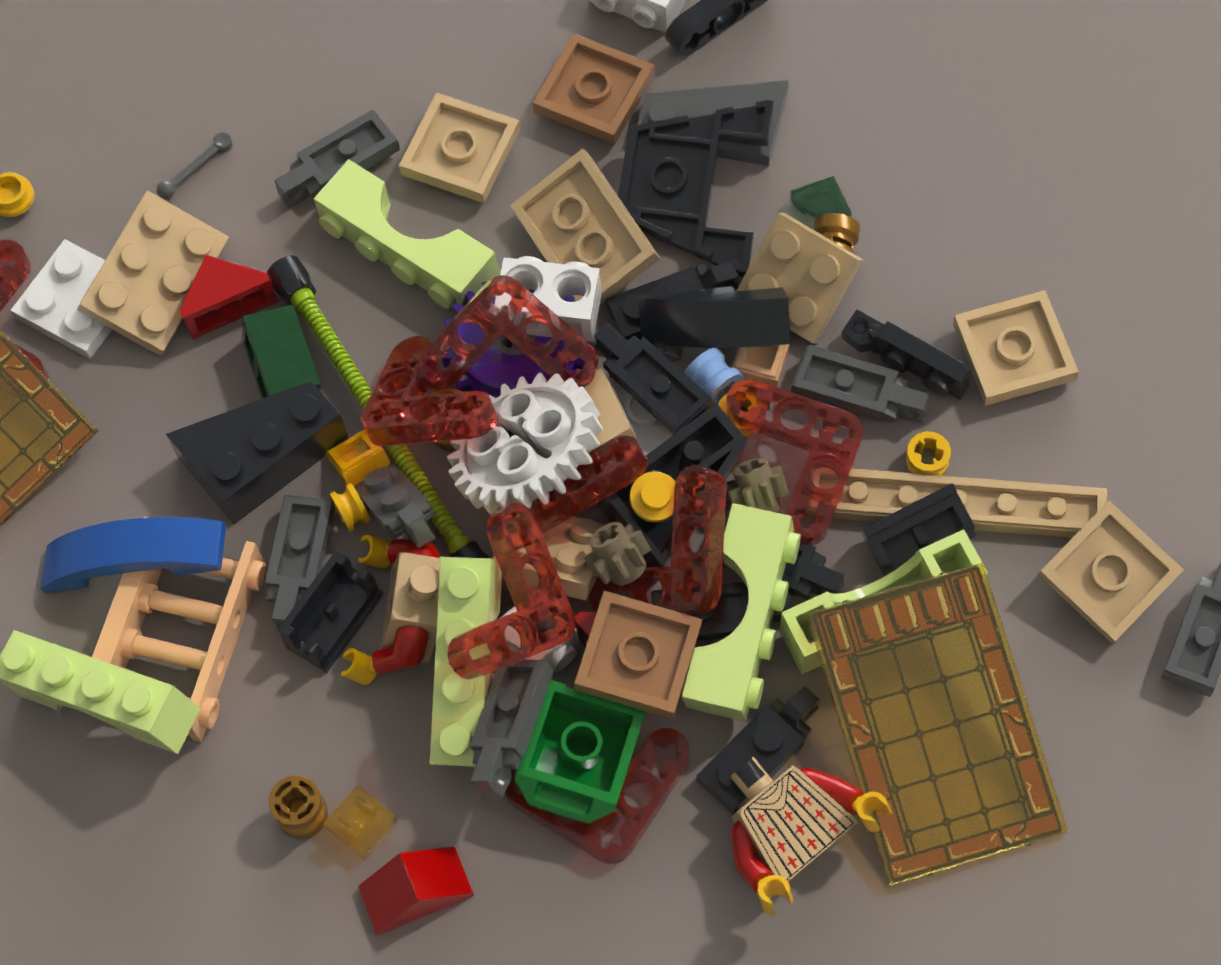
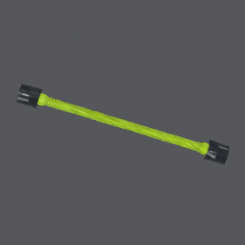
M290 255L274 262L267 271L274 290L286 301L288 306L294 305L295 310L301 312L313 334L316 335L325 353L330 358V361L336 367L342 380L345 381L354 399H356L363 413H365L375 432L380 437V440L386 446L396 465H398V468L428 500L435 514L431 518L432 522L448 545L449 557L491 559L476 541H471L468 536L462 534V531L459 529L456 521L453 520L452 515H450L440 496L437 495L431 482L428 481V477L425 476L407 444L404 443L398 430L392 424L377 397L371 391L356 364H354L342 342L336 336L333 328L330 327L324 314L316 304L317 300L314 296L316 289L312 285L309 273L297 256Z

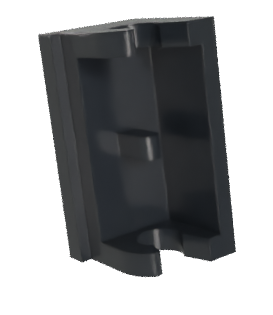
M953 483L862 529V536L883 576L902 566L918 550L963 529L970 540L975 538L976 534L974 532L975 526Z
M337 550L278 628V632L288 650L325 673H328L384 595L369 571L364 570L362 574L351 566L352 563L348 557Z

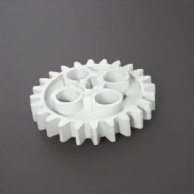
M538 373L532 384H528L524 376L519 378L515 389L510 390L504 383L501 385V395L495 399L487 394L484 396L487 406L483 409L471 408L469 410L474 419L472 422L459 423L458 427L464 436L451 439L450 443L456 451L447 456L448 461L453 466L448 472L455 481L454 485L466 500L469 499L476 509L484 506L489 514H493L500 507L506 515H511L516 504H519L526 513L530 511L534 499L539 498L544 505L548 504L549 492L553 489L564 494L566 488L563 482L567 478L573 480L581 478L576 469L578 465L592 464L593 460L587 450L600 447V442L595 434L603 430L602 425L597 420L601 414L583 386L578 387L573 378H569L564 382L561 376L555 373L547 381L542 373ZM505 429L509 430L514 435L510 437ZM538 449L543 455V457L536 454L535 450Z

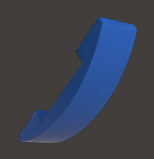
M150 517L106 522L72 531L47 545L40 589L45 593L88 588L89 580L92 577L168 568L176 576L221 570L226 525L222 521L210 519Z

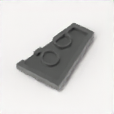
M789 80L645 94L637 124L684 115L692 118L713 114L716 109L733 106L734 110L754 106L757 101L773 100L774 109L768 146L720 141L717 156L769 166L788 93Z

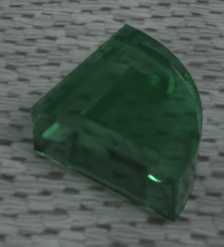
M834 176L790 192V200L793 205L804 215L809 214L816 218L829 213L852 216V212Z

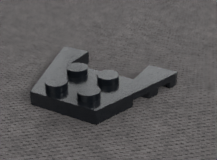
M773 100L757 101L754 106L734 110L733 106L716 109L713 114L692 118L684 115L629 126L618 197L639 228L653 237L714 265L731 261L738 276L744 277L751 262L754 232L707 227L720 141L768 146L774 109Z

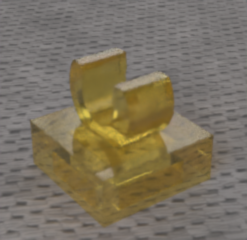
M357 785L323 824L329 832L365 860L397 824L398 820L392 812Z

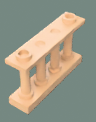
M246 541L239 561L223 557L221 570L203 572L232 580L223 606L159 591L157 582L163 568L123 573L92 655L93 658L124 669L127 668L129 659H134L139 655L200 670L192 697H188L201 708L188 733L192 741L202 743L206 729H212L217 721L220 709V701L217 697L254 590L260 591L265 582L267 564L264 562L256 543ZM153 610L215 624L216 628L208 651L142 636L140 629L146 613L150 614Z

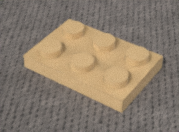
M583 148L510 205L547 262L558 264L582 262L590 267L599 268L602 288L600 305L606 301V298L614 295L660 259L598 166ZM572 295L575 298V302L583 298L580 295Z
M147 190L81 300L77 310L161 357L183 319L179 310L205 255L218 258L229 237Z

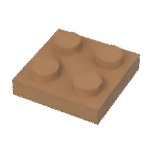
M573 33L533 100V112L615 145L655 75L654 64Z
M604 591L576 676L574 690L673 719L701 628L702 619Z

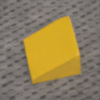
M367 429L360 431L325 453L345 485L352 483L355 486L362 482L371 471L391 465L384 449Z

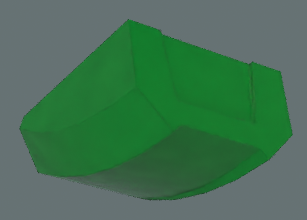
M551 680L524 759H521V764L517 769L514 779L528 804L588 824L614 812L646 711L581 693L568 688L566 684Z

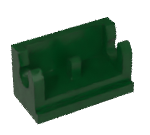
M294 305L243 316L242 342L262 399L312 381L321 390V383Z

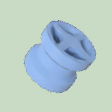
M711 348L700 354L684 372L711 397L713 405L719 404V401L725 394L738 390L744 379L742 373L737 368H729L727 366L725 355L718 348Z

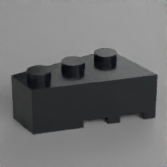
M312 381L166 434L178 459L233 524H236L324 458L327 451L349 439L341 414Z
M717 403L600 489L597 506L611 523L619 522L624 527L631 524L635 531L641 530L651 548V551L642 555L646 562V567L657 581H659L741 459L748 440ZM645 473H665L674 479L680 489L681 497L678 509L673 516L665 521H646L640 518L631 507L630 491L632 485L637 478Z

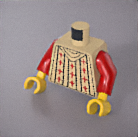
M367 534L361 537L360 542L370 544V549L366 557L357 558L359 563L380 569H385L391 563L393 564L380 650L374 651L372 657L354 648H349L343 654V659L351 662L352 665L348 670L342 671L340 675L361 685H368L377 673L382 675L413 667L421 662L429 663L436 644L440 576L439 552L432 542H428L418 548L411 539L388 541Z
M753 757L730 776L750 800L731 816L734 822L730 831L734 867L756 894H759L764 913L773 915L775 912L770 898L775 895H781L787 899L789 904H792L793 898L788 881L857 823L853 816L859 815L864 827L870 832H876L880 828L876 820L869 816L870 813L874 810L882 809L891 815L892 810L882 794L878 792L865 793L842 778L809 767L799 770L795 766H791L773 781Z

